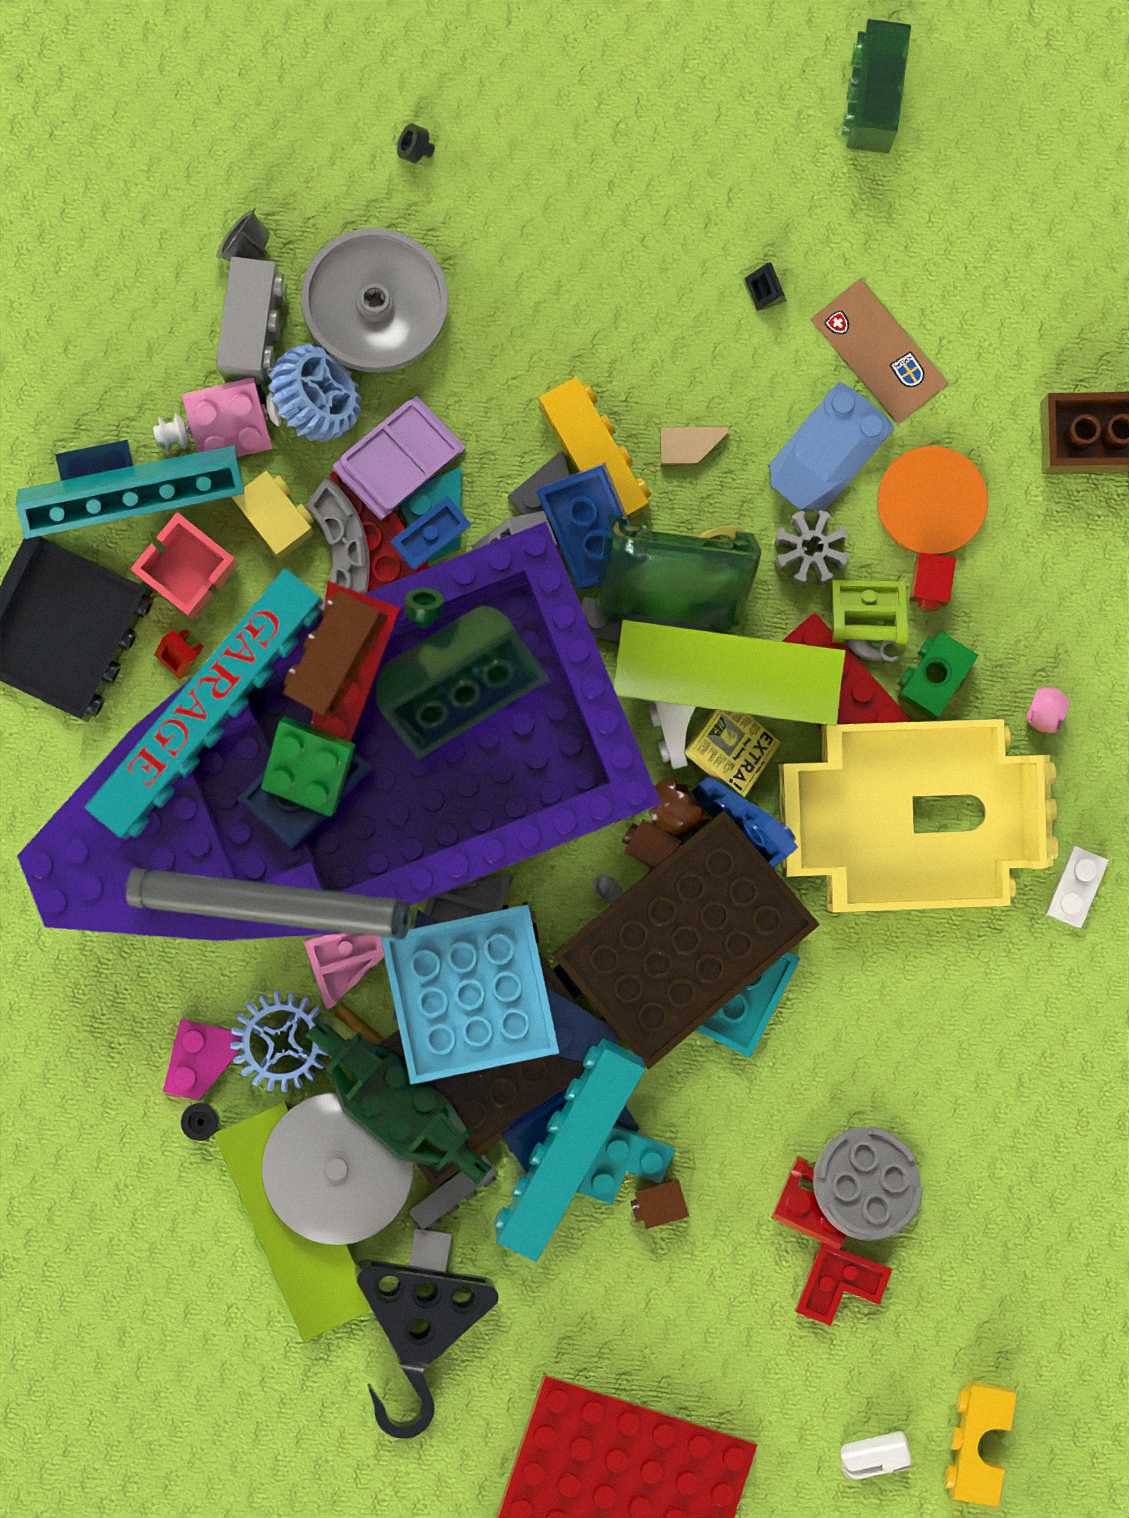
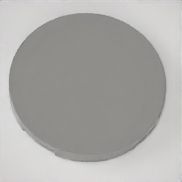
M861 1127L840 1133L824 1146L814 1167L813 1187L821 1211L834 1227L856 1239L880 1240L898 1233L913 1220L922 1199L923 1188L920 1186V1177L914 1162L916 1158L903 1141L892 1133L880 1128Z

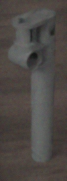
M143 868L132 869L126 886L127 903L132 907H148L157 910L320 929L354 935L370 934L397 940H404L406 938L410 924V903L394 898L369 897L361 894L160 870L151 871L150 869Z

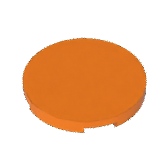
M941 446L915 448L898 457L882 477L877 496L879 519L890 538L906 550L935 555L949 554L967 544L983 524L988 505L985 482L976 466L959 452Z

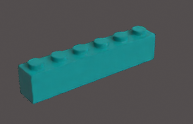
M233 445L18 489L16 508L26 539L244 494V484L236 447Z
M602 1038L598 1047L592 1046L583 1062V1066L586 1069L579 1080L574 1078L565 1094V1099L568 1101L561 1112L556 1110L547 1126V1131L550 1132L543 1144L537 1143L529 1158V1163L532 1164L526 1176L520 1175L517 1178L511 1191V1195L514 1196L508 1208L502 1207L499 1210L493 1223V1227L496 1228L497 1243L535 1262L539 1259L646 1069L641 1057Z

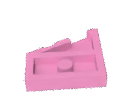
M341 933L318 935L304 940L326 1009L332 1008L371 967H374L384 957L381 937L377 935Z

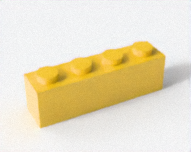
M576 376L540 396L539 406L577 473L604 462L606 463L628 519H631L648 509L649 502L647 498L651 497V493L642 477L635 479L629 467L633 465V461L624 446L618 448L611 435L615 434V430L606 414L600 416L593 404L598 401L592 388L588 383L582 385Z

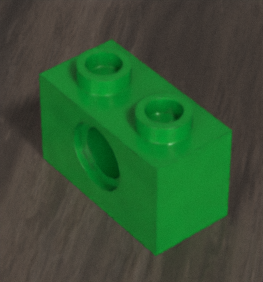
M942 631L935 639L931 636L927 637L917 653L922 657L915 670L909 666L897 683L898 686L902 687L897 697L932 720H936L941 715L979 656ZM936 665L942 669L944 678L941 683H932L926 677L927 666Z

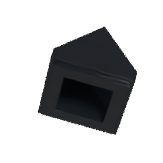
M772 262L763 265L744 278L757 311L787 301Z

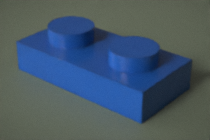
M447 496L390 541V545L414 572L468 530L471 523Z

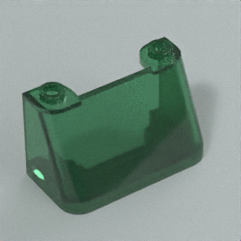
M608 515L594 596L595 603L602 609L603 614L610 617H623L624 614L709 624L712 628L721 631H730L732 627L740 625L761 557V548L754 533L736 531L734 540L729 541L727 535L721 534L719 540L649 531L648 526L643 524L639 525L638 531L635 527L627 526V517Z

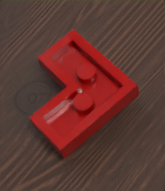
M820 1242L794 1311L831 1326L844 1291L879 1305L893 1269L842 1248L837 1250Z

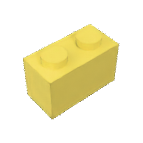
M266 470L244 487V494L232 496V499L279 560H281L315 534L309 525L314 519L302 504L295 507L287 496L292 491L279 475L273 479Z

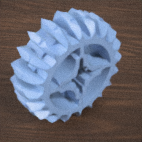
M310 343L297 346L296 348L293 347L273 364V371L269 374L272 383L268 387L275 394L271 402L278 404L280 410L277 415H284L287 419L286 427L294 426L297 436L306 435L309 441L319 440L323 443L344 435L357 422L356 417L361 412L358 403L362 399L355 392L359 384L353 382L350 377L353 371H347L340 362L326 354L323 347L320 345L312 346Z
M274 991V1003L268 1004L266 996L262 994L259 996V1000L263 1007L257 1010L253 1003L248 1002L246 1004L248 1010L253 1013L250 1018L241 1013L237 1015L236 1018L240 1022L245 1023L244 1029L232 1027L231 1033L242 1036L241 1041L231 1042L230 1048L235 1050L242 1048L243 1054L235 1056L233 1061L235 1064L247 1061L248 1065L242 1069L241 1074L245 1077L254 1070L257 1074L253 1078V1085L258 1086L262 1078L265 1077L268 1079L266 1083L267 1091H272L274 1082L280 1081L281 1091L287 1092V1080L293 1079L297 1089L302 1088L303 1085L298 1076L303 1073L310 1081H313L315 1075L309 1068L313 1064L322 1070L325 1064L316 1059L318 1053L324 1056H328V1054L313 1041L309 1052L299 1046L294 1040V1032L301 1018L306 1021L309 1029L316 1025L313 1018L320 1013L319 1007L316 1006L307 1013L304 1009L309 1003L308 998L303 997L297 1006L293 1004L295 1000L294 992H289L287 1002H281L280 991ZM286 1010L292 1012L285 1023L278 1028H270L258 1021L262 1016L273 1011ZM292 1024L288 1030L287 1040L298 1051L295 1052L290 1048L284 1051L282 1048L280 1052L276 1051L273 1057L270 1058L274 1051L275 1043L271 1040L270 1036L263 1032L267 1031L272 1035L278 1032L280 1035V1031L286 1032L289 1025ZM251 1031L264 1038L268 1044L267 1052L260 1065L255 1061L250 1051L249 1038ZM283 1055H292L303 1061L302 1064L290 1071H270L273 1064Z

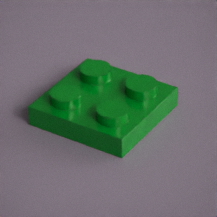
M284 717L278 725L261 789L331 817L337 810L356 744Z

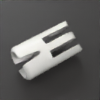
M902 1431L844 1444L841 1449L842 1472L849 1480H856L910 1469L911 1456L905 1434Z

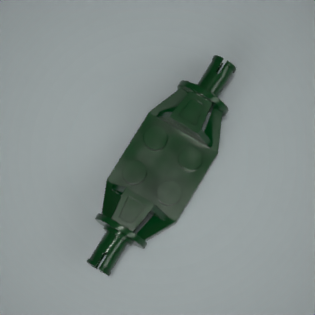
M322 1018L306 1034L308 1039H311L331 1057L329 1060L331 1063L325 1070V1073L331 1076L342 1110L399 1160L435 1166L438 1171L446 1163L448 1165L453 1163L473 1180L476 1185L492 1169V1165L485 1162L467 1146L469 1142L466 1139L473 1130L470 1127L468 1129L465 1128L450 1101L427 1081L411 1084L407 1064L395 1053L362 1039L363 1034L360 1032L352 1039L348 1038L345 1040ZM341 1063L358 1080L354 1087L339 1066ZM426 1139L447 1154L442 1156L420 1145V1143Z

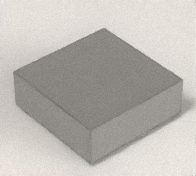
M416 1227L409 1266L446 1272L452 1233L429 1229L422 1230Z

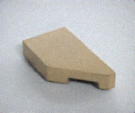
M661 427V466H697L728 435V427Z

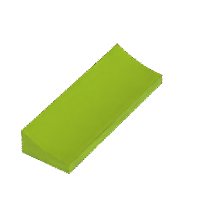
M622 620L613 687L617 696L837 726L845 650Z
M283 1102L214 1133V1136L302 1340L306 1342L372 1309L357 1283L354 1273L357 1264L349 1245L324 1244L301 1236L279 1218L268 1200L262 1176L263 1155L274 1127L290 1111L287 1103Z

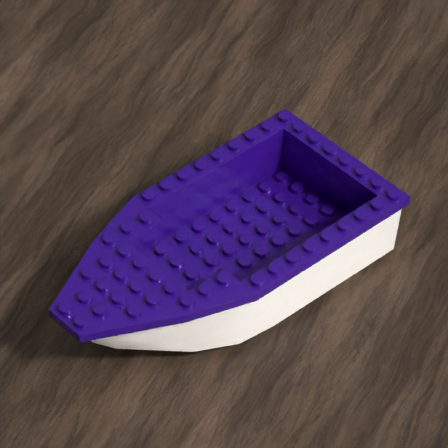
M546 521L365 593L367 596L400 607L351 743L356 744L354 751L372 769L341 800L336 812L331 817L327 815L293 852L243 807L236 798L267 767L279 722L284 717L305 725L312 720V709L285 695L283 692L287 687L285 685V678L289 670L295 664L299 665L306 652L303 650L305 641L313 630L317 631L323 621L322 615L311 628L306 626L302 628L295 637L299 640L296 647L286 658H283L281 655L271 666L274 672L261 688H258L256 685L246 696L249 702L243 711L235 718L231 715L221 726L224 729L222 736L212 747L209 748L207 745L203 747L196 756L199 759L197 766L187 777L184 778L182 775L178 777L171 786L175 790L172 796L162 807L154 806L146 816L150 820L136 838L132 835L127 840L120 838L85 809L87 804L192 678L131 728L17 855L44 927L218 942L341 934L320 929L157 910L148 907H132L128 905L126 899L128 877L133 868L150 869L151 871L160 870L361 894L369 897L394 898L408 901L411 906L661 805ZM417 588L437 590L444 598L442 617L433 621L432 625L425 629L417 627L416 621L409 619L405 614V596L408 592Z

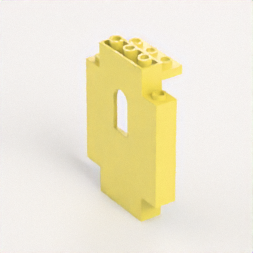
M1004 719L841 724L837 726L821 725V763L778 764L780 823H784L790 828L795 836L794 842L799 847L781 862L782 875H826L827 910L831 912L1011 905L1010 897H1014L1016 892L1014 875H1010L1009 868L1046 869L1053 867V858L1058 856V840L1056 836H1052V821H1056L1057 818L1056 801L1051 799V784H1054L1056 780L1055 764L1050 762V755L1006 756L1005 749L1010 747L1011 736L1009 727L1004 726ZM968 794L977 797L983 804L985 811L984 819L980 826L974 830L914 833L913 796Z

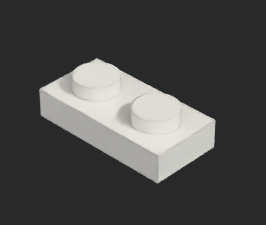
M1073 846L1045 911V915L1075 928H1082L1109 860Z

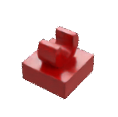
M171 630L162 638L154 653V656L178 680H181L190 672L203 649L201 643L191 648L185 642L190 634L188 630H183L179 634Z

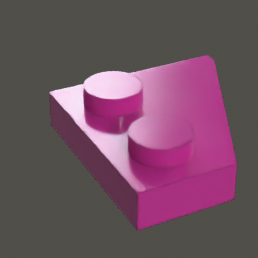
M180 1019L163 1092L201 1100L213 1083L231 1064L233 1058L242 1050V1048L236 1050L230 1048V1043L241 1041L242 1036L232 1034L231 1030Z

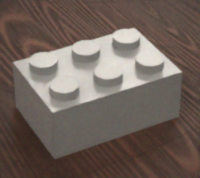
M231 256L216 366L225 382H235L254 377L256 385L261 384V386L268 387L269 374L273 371V364L277 362V355H274V341H280L282 334V319H279L278 311L279 305L285 306L287 298V284H284V275L279 273L275 262Z

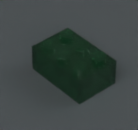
M868 19L864 31L857 32L851 56L853 68L846 94V100L852 102L848 101L841 135L848 136L846 148L889 154L898 131L911 33L910 24Z

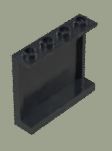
M42 536L26 539L24 537L0 585V681L88 723L91 716L97 717L102 709L105 698L101 695L107 683L113 684L120 672L121 664L118 661L123 651H129L135 642L137 631L134 628L139 618H145L152 607L154 600L150 597L152 591L148 586L133 582L45 540Z

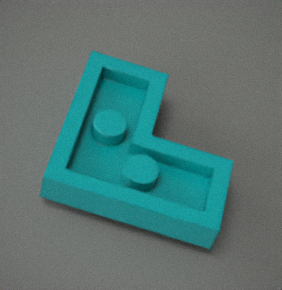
M614 1124L577 1191L612 1205L626 1172L661 1184L675 1149L673 1145Z

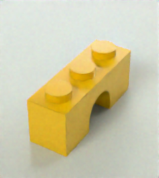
M967 1380L965 1390H959L957 1412H961L959 1427L953 1428L950 1445L951 1450H955L953 1465H947L944 1485L946 1488H949V1494L953 1499L999 1507L1005 1469L999 1463L981 1459L978 1453V1443L982 1435L989 1430L1001 1429L1011 1431L1017 1396L1013 1389Z

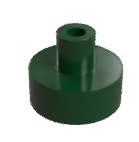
M431 588L411 590L405 596L406 616L416 621L417 627L429 628L433 621L438 620L443 615V595Z

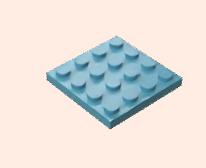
M529 905L410 929L404 940L381 937L411 1084L559 1053Z

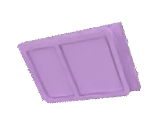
M415 396L345 452L341 459L332 465L331 469L367 505V508L382 521L464 452L466 447Z

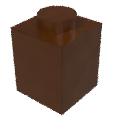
M642 819L639 826L632 822L622 840L623 843L628 845L624 853L649 868H654L677 849L682 841L645 819Z
M678 1178L636 1189L637 1199L630 1200L635 1221H643L646 1229L689 1217Z

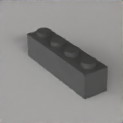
M485 1154L480 1156L485 1162L493 1166ZM493 1166L478 1185L460 1171L410 1209L409 1213L422 1230L426 1227L431 1230L441 1222L439 1217L445 1213L449 1216L460 1207L457 1204L465 1198L468 1202L478 1194L477 1188L481 1185L487 1187L497 1179L494 1175L498 1171Z

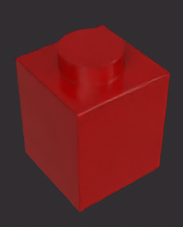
M920 552L915 558L909 601L918 602L917 607L925 610L937 611L940 606H946L951 598L956 558Z

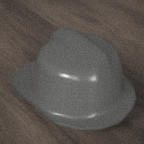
M256 208L240 217L226 234L217 250L216 257L218 259L223 258L230 262L231 256L255 260L257 257L266 258L268 253L265 246L269 240L270 232L255 215L254 211Z

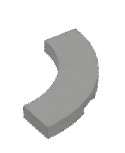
M325 478L305 508L317 520L324 532L327 543L331 546L333 568L331 569L329 581L365 594L367 593L369 583L370 559L367 537L356 509L341 488L330 478ZM325 594V597H324V599H323V602H324V603H323L322 606L320 607L322 610H323L324 607H325L326 594Z

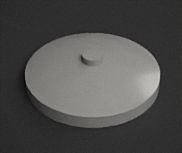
M383 228L354 230L330 241L311 261L302 285V313L306 327L315 343L323 347L326 354L335 358L342 365L364 372L392 371L418 360L438 339L446 320L448 308L446 280L432 254L411 237Z
M327 1093L301 1102L280 1119L274 1127L265 1147L262 1176L266 1195L271 1206L289 1228L312 1241L332 1245L349 1244L373 1236L396 1217L404 1205L411 1188L413 1162L399 1160L342 1110L336 1093Z

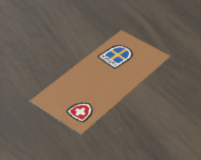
M861 279L810 319L898 424L948 384Z

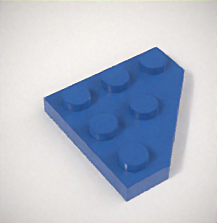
M708 776L691 791L712 818L722 810H725L772 868L799 848L794 842L795 836L787 825L784 823L779 824L774 817L711 776Z

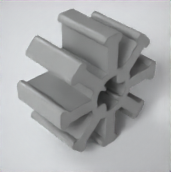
M822 510L818 512L815 518L817 523L814 531H810L803 517L805 513L800 511L793 514L789 522L790 525L794 526L798 536L785 532L784 528H780L774 545L778 546L780 544L793 549V551L784 555L778 554L775 565L778 571H782L785 566L798 561L801 565L798 573L792 579V584L803 587L807 580L806 573L808 568L813 567L819 580L818 586H823L829 583L833 577V574L829 573L824 561L836 565L841 570L849 556L848 552L841 553L828 547L837 543L843 544L848 534L845 527L841 526L838 531L824 536L822 530L830 519L831 514ZM810 541L817 544L816 550L820 549V552H815L812 557L805 554L807 548L802 549V545L807 546Z

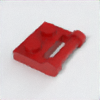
M797 1156L771 1218L839 1250L843 1246L847 1235L839 1231L828 1221L818 1205L815 1194L798 1186L801 1178L813 1183L814 1167L807 1164L808 1160Z

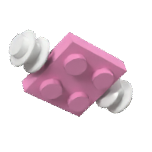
M252 377L182 394L189 422L185 424L184 419L177 413L174 414L173 422L165 423L159 417V425L153 426V431L158 448L165 447L167 453H170L171 445L179 444L183 449H186L190 436V438H194L198 453L235 445L237 455L240 457L272 449V442L266 424L268 414L270 420L278 427H280L282 418L285 417L284 415H277L280 408L278 404L271 402L274 397L272 391H269L266 397L267 407L265 404H261L255 380Z

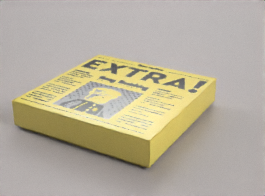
M713 709L684 751V754L712 778L744 798L781 742L749 714Z

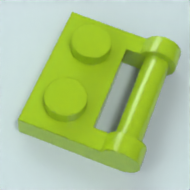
M832 579V643H844L845 640L894 641L895 644L907 645L908 618L905 581ZM845 619L894 620L895 626L845 625Z

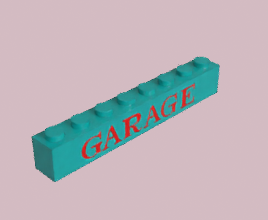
M284 568L87 804L85 809L120 838L127 840L130 835L136 838L150 820L146 816L154 806L162 807L172 796L175 790L171 786L180 775L184 778L187 777L197 766L199 759L196 756L205 745L209 748L212 747L222 736L224 729L221 726L231 715L235 718L243 711L249 702L246 696L255 685L261 688L274 672L271 666L280 655L286 658L296 647L299 640L295 637L304 626L311 628L317 622L323 612L320 608L324 603L322 598Z

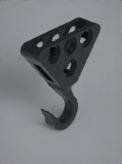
M364 1259L355 1266L354 1273L357 1283L397 1353L399 1365L422 1402L419 1413L412 1420L406 1422L395 1421L387 1415L383 1402L372 1385L368 1383L374 1404L375 1418L379 1427L388 1435L401 1439L412 1438L422 1433L429 1426L434 1415V1400L424 1378L426 1366L432 1363L497 1304L499 1299L498 1292L493 1282L487 1277ZM394 1276L398 1279V1284L394 1289L385 1291L378 1287L379 1282L384 1277ZM428 1281L435 1284V1289L430 1295L420 1296L416 1294V1289L422 1282ZM461 1287L470 1288L472 1293L467 1300L458 1302L453 1299V1294L457 1289ZM422 1318L428 1321L427 1328L422 1332L415 1333L409 1330L411 1322L415 1319Z

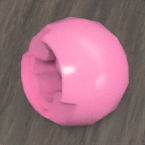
M1039 688L1036 691L1034 700H1032L1026 720L1032 728L1039 732H1058L1071 703L1070 699L1058 688Z

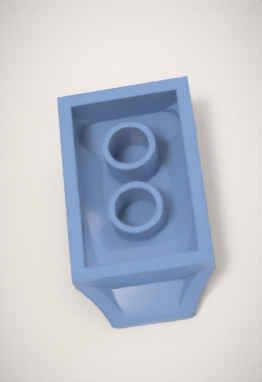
M838 382L768 465L771 471L770 486L800 511H826L893 432L895 427L880 410L857 391Z

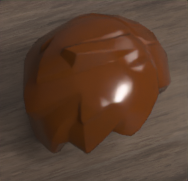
M662 779L654 786L661 805L648 811L653 823L661 830L675 837H681L710 821L707 818V814L702 811V804L695 800L694 794L688 790L686 784H678L676 780Z

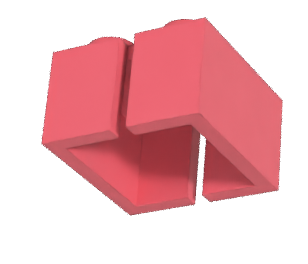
M177 512L156 537L167 548L163 554L153 544H150L130 570L194 621L214 597L210 592L212 586L219 590L237 569L239 563L232 555Z

